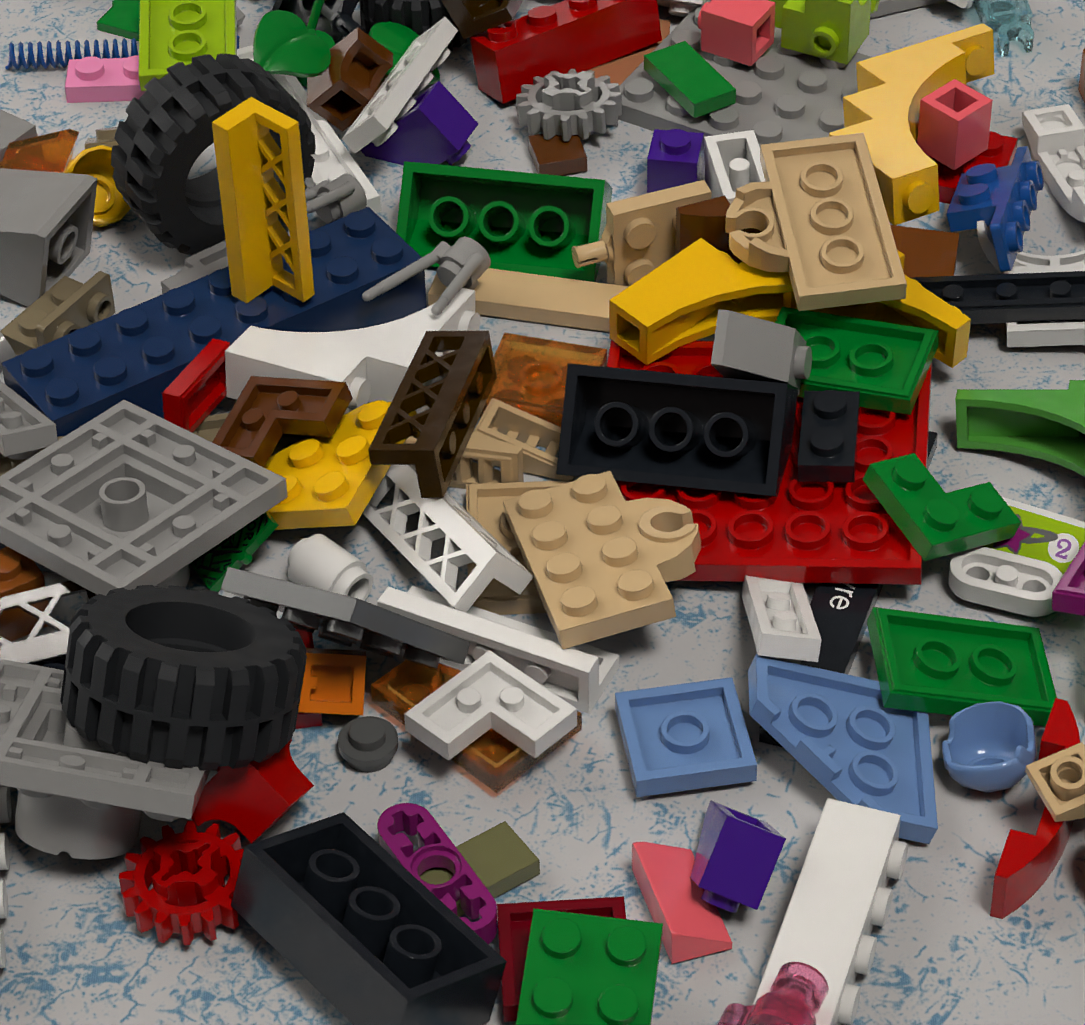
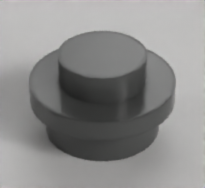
M374 716L360 717L348 722L339 732V752L353 769L367 773L376 772L385 768L391 762L398 749V734L395 727L385 719Z

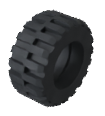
M210 54L192 57L191 64L185 65L183 62H178L167 68V75L159 80L154 77L144 86L147 91L139 100L135 97L126 108L128 117L125 122L119 121L114 139L119 145L112 147L111 165L114 168L113 179L116 188L123 195L124 201L161 243L168 248H176L183 254L192 256L225 241L217 167L200 177L188 180L187 177L196 159L208 146L214 143L212 122L243 101L253 97L299 122L304 181L312 176L315 159L311 155L315 154L316 144L315 134L311 131V121L307 113L268 71H265L258 63L248 58L240 59L237 55L217 54L216 60ZM269 129L271 136L281 149L280 134ZM274 171V178L286 194L284 184ZM278 214V220H279L281 223H284V221L282 220V218H281L280 215Z
M140 585L132 590H127L123 587L110 590L106 596L98 594L90 598L72 617L60 702L72 727H76L79 735L89 742L96 740L99 742L101 749L113 754L118 752L130 756V760L146 764L149 761L165 764L164 767L182 769L183 766L198 767L199 770H217L220 766H229L232 769L247 767L253 760L261 763L270 759L275 753H279L292 739L296 728L307 650L299 632L295 631L293 624L286 618L278 619L274 611L264 606L256 607L251 605L249 600L237 596L230 598L219 595L217 591L206 589L195 591L188 590L185 586L169 585L168 588Z

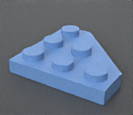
M756 654L748 669L749 715L837 800L901 815L899 838L930 844L938 830L928 713L885 708L879 681L766 656H758Z

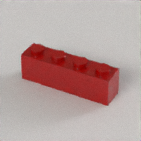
M565 0L552 6L545 5L532 8L528 11V15L492 29H487L485 32L470 37L478 89L504 104L516 99V94L521 93V86L523 84L533 85V77L539 76L544 78L551 71H558L561 74H567L570 69H575L577 73L587 71L662 41L657 0Z

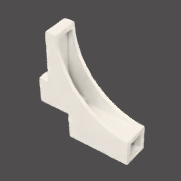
M462 287L439 315L432 314L431 309L434 305L432 304L404 318L360 329L333 332H291L259 328L251 325L225 350L226 396L237 400L250 377L259 376L346 382L353 399L344 415L368 402L371 403L378 400L392 402L426 331H479L480 315L475 312L476 291ZM455 350L436 351L435 354L441 357ZM438 376L423 383V385L428 386L444 378ZM426 405L417 409L416 412L419 414L430 408Z

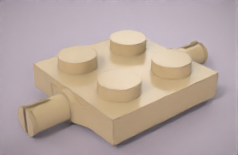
M701 180L606 203V226L600 241L573 246L571 249L576 268L605 261L607 264V284L631 286L676 255V208L711 199V190L706 182Z

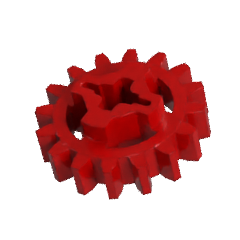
M187 821L184 832L175 834L171 827L166 825L162 827L163 839L156 842L144 836L140 839L142 854L127 853L124 857L127 871L119 873L123 905L127 917L135 916L139 932L143 933L156 927L158 942L165 943L173 933L181 934V939L185 946L191 945L194 933L203 932L205 937L213 941L217 939L216 926L223 924L232 929L239 926L237 911L231 906L244 849H241L240 835L236 832L221 839L219 824L216 823L210 825L204 833L197 832L194 821ZM229 874V880L225 885L224 877ZM151 882H152V883H153V888H152L151 890H148V889H149V886H150V884H151Z

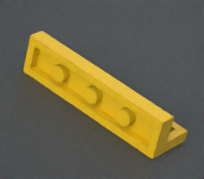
M250 97L212 122L231 292L234 297L249 303L274 285L298 300L305 302L315 295L299 122ZM269 129L280 134L281 149L271 136ZM274 171L284 184L286 194L274 178ZM278 214L288 227L290 236L278 220ZM282 256L294 272V275L283 269Z

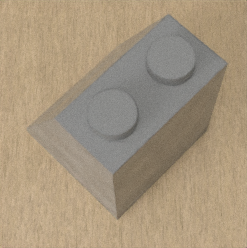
M0 168L1 295L29 307L64 276L69 277L86 258L91 248L97 178L87 174Z

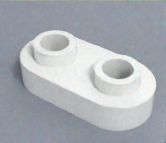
M980 546L957 552L952 556L948 583L952 592L963 600L1026 616L1040 617L1054 612L1052 610V592L1063 575L1057 567L1048 562Z

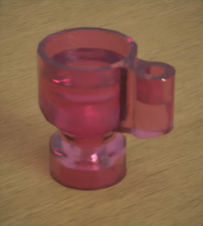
M788 962L779 969L770 988L771 992L758 998L754 1005L745 1006L739 1003L728 1005L717 1025H817L815 1014L818 1013L828 994L829 986L827 980L816 968L808 964Z

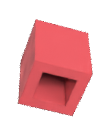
M711 0L706 2L699 12L697 21L698 28L701 30V50L752 66L774 43L775 2L769 0Z
M956 79L938 88L920 100L918 146L925 154L953 170L959 168L988 149L993 100Z

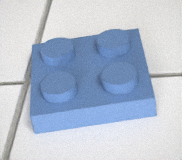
M732 677L615 693L616 716L636 797L757 781V762Z

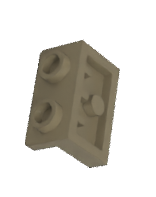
M98 271L84 284L64 276L0 332L18 356L30 349L40 347L77 329L87 327L112 316L115 313L110 275Z

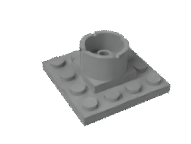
M122 400L0 476V543L97 595L102 594L106 596L110 590L122 587L132 590L140 585H153L155 588H168L169 585L186 587L190 578L189 563L288 497L286 478L145 409ZM86 591L79 593L86 601H88Z
M0 659V785L14 787L18 790L15 832L21 840L35 849L54 855H59L60 852L64 851L68 852L71 858L88 860L106 859L125 854L134 847L139 836L142 811L150 818L161 821L192 818L210 770H199L198 767L183 766L182 769L164 767L165 764L152 761L146 764L130 760V756L121 752L113 754L101 749L99 742L96 740L89 742L79 735L76 727L71 726L62 710L60 698L64 670Z

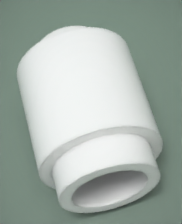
M315 534L309 538L301 539L289 553L288 578L293 583L358 598L363 601L366 600L372 589L373 577L367 572L365 563L323 534Z

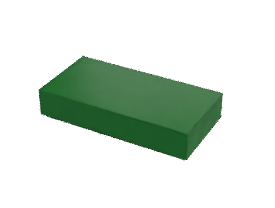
M686 41L644 55V70L693 118L736 103V89Z

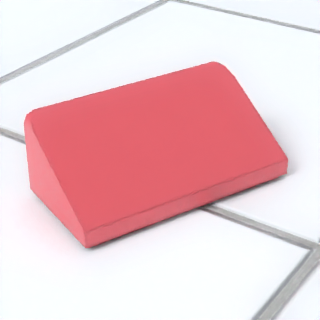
M649 842L632 843V871L655 923H663L662 942L671 964L732 949L731 938L717 907L701 899L705 889L698 887L690 878L695 860L692 850Z

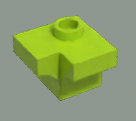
M788 0L782 7L781 47L848 65L869 35L871 0Z

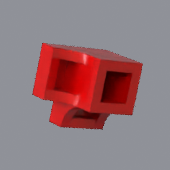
M292 739L279 753H275L270 759L261 763L253 760L247 767L232 769L229 766L218 767L217 773L205 784L191 819L198 826L209 820L226 821L235 826L251 844L256 841L314 786L298 769L291 757L289 747Z

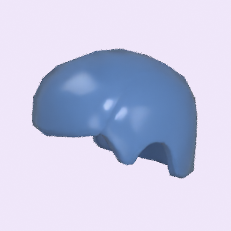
M1001 701L977 703L956 712L949 720L948 740H943L942 742L945 769L949 772V776L963 787L988 793L1012 788L1026 775V765L1035 761L1036 740L1031 717L1020 706Z

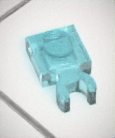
M1027 0L973 1L981 24L983 23L993 29V33L998 32L996 48L1002 57L1008 56L1010 41H1019L1024 45L1026 53L1032 52L1034 31L1031 28L1032 11Z

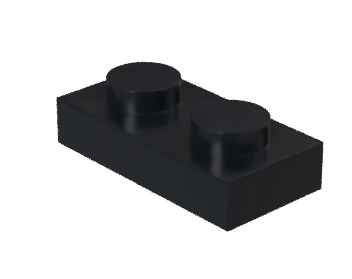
M804 391L797 463L798 482L855 483L860 391Z

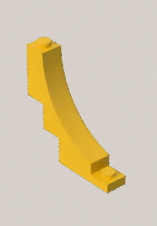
M983 23L856 62L858 92L843 97L845 128L830 132L829 137L864 133L889 222L894 226L940 211L938 164L927 156L916 143L918 138L920 100L953 79L966 85L968 82L995 74L993 29Z

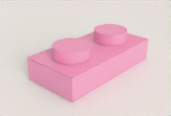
M139 55L128 58L100 59L90 56L82 59H69L65 82L67 103L132 101L134 97L139 100L146 92L141 91Z

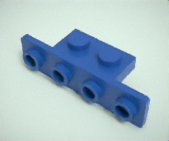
M1028 146L1017 148L1013 162L1009 166L996 168L994 164L986 163L971 167L966 173H962L946 213L951 232L976 229L977 221L981 220L985 221L987 227L990 226L1000 272L1012 271L1017 253L1023 251V235L1025 231L1030 230L1031 211L1037 209V193L1043 190L1044 187L1040 162L1038 160L1032 161Z

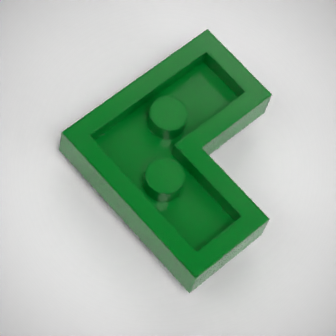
M915 453L871 463L862 479L924 561L1013 538L1021 524L1019 518L990 482L945 493Z

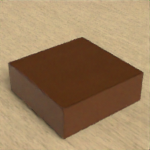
M543 134L528 136V150L538 174L562 176L588 171L587 155L578 135H572L569 141H563L561 135H555L549 140L544 139Z

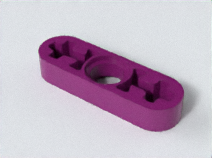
M400 803L386 809L380 815L377 823L379 845L456 915V902L460 899L461 908L465 914L472 920L477 918L479 920L471 923L466 917H461L460 919L487 944H490L495 938L498 929L496 901L427 809L414 803ZM405 831L409 836L417 835L418 850L414 852L413 844L404 833L398 832ZM435 867L446 868L454 874L446 883L437 885L426 883L420 878L423 872Z

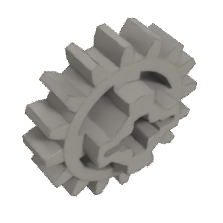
M570 69L567 74L551 71L544 78L539 76L533 77V85L523 84L521 86V93L516 94L519 125L521 127L528 126V133L531 135L543 132L544 139L546 140L553 138L555 135H561L563 141H569L572 135H578L582 139H589V136L595 132L606 133V125H617L618 116H622L623 113L622 94L619 84L610 83V76L608 75L595 78V72L592 70L577 73L575 69Z

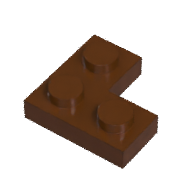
M251 376L212 443L264 467L283 433L331 437L353 397L346 382Z

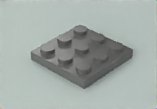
M231 567L227 568L221 590L249 600L251 605L256 607L264 606L276 614L277 611L282 612L281 618H286L293 624L295 629L314 633L320 626L319 638L351 647L352 643L356 644L357 640L362 641L360 648L394 658V655H400L401 650L404 649L403 659L437 669L440 659L464 665L470 646V641L358 598Z

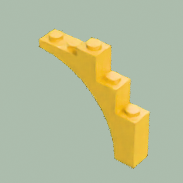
M700 238L609 300V337L644 364L649 365L680 346L715 334L718 309L730 310L775 323L782 307L798 309L789 272H767L748 266L743 261L738 264L727 253L719 251ZM897 250L904 271L905 254ZM906 275V299L807 310L938 330L939 345L934 358L953 368L967 357L971 318L963 314L957 307L948 304L924 288L915 279H911Z

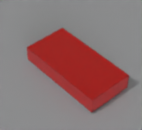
M213 338L162 392L165 420L193 433L226 396L225 350L230 346V342Z

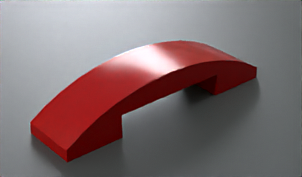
M1055 698L1041 738L1038 760L1080 743L1077 723L1066 700ZM1045 806L1035 835L1010 829L994 876L990 916L999 919L1005 918L1021 907L1039 890L1060 860L1068 842L1074 820L1055 822Z

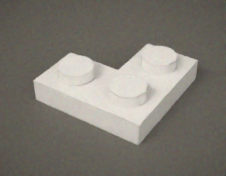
M490 650L404 713L405 731L448 761L491 728L536 758L577 726V708Z

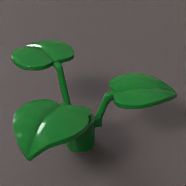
M315 0L307 26L300 17L288 11L275 10L266 13L258 23L254 35V62L258 63L270 74L295 76L301 85L307 87V77H316L326 72L331 62L330 49L335 46V42L326 32L315 30L324 0ZM394 22L376 23L369 31L370 37L393 53V67L387 71V75H389L411 43L419 37L412 29ZM437 67L430 71L434 77L428 85H433L440 81V73Z

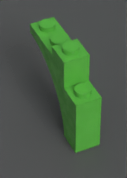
M1069 380L1068 389H957L955 398L957 448L995 450L1022 454L1061 465L1085 477V380Z

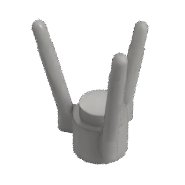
M347 173L331 182L324 180L314 187L305 190L307 214L316 211L321 220L328 224L367 206V198L362 186L356 178Z
M460 237L453 246H450L445 241H441L431 253L366 290L362 294V299L368 302L433 264L438 263L440 267L437 269V276L447 287L431 309L432 314L439 315L462 287L471 290L477 287L478 279L491 266V259L484 247L472 238Z

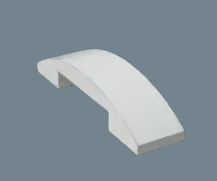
M1069 104L1022 111V123L1035 160L1040 162L1043 178L1050 191L1070 216L1085 223L1084 125Z

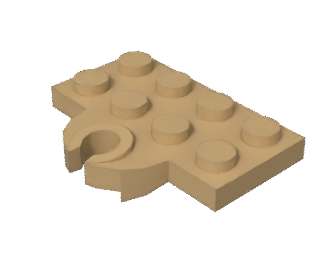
M864 133L760 145V162L765 182H751L737 188L735 198L727 209L725 233H729V248L732 253L748 266L767 272H789L798 311L906 299L907 282ZM747 228H755L762 232L755 234L747 233L741 230Z
M611 471L600 474H587L577 478L575 481L543 490H530L521 496L503 501L506 519L526 566L534 576L533 582L562 649L676 617L674 600L665 582L681 580L696 572L694 562L701 550L699 525L697 523L694 524L692 511L689 508L669 499L642 498L625 501Z

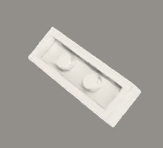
M745 575L741 596L758 656H766L798 664L801 663V660L818 662L822 639L803 583Z

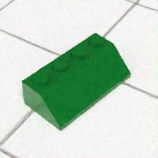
M404 161L396 233L421 257L431 253L441 241H445L450 246H453L460 237H469L483 246L491 259V266L489 268L596 282L601 262L576 268L571 249L573 246L600 241L606 226V203L611 202L613 188L606 180ZM435 263L430 267L439 268V264Z

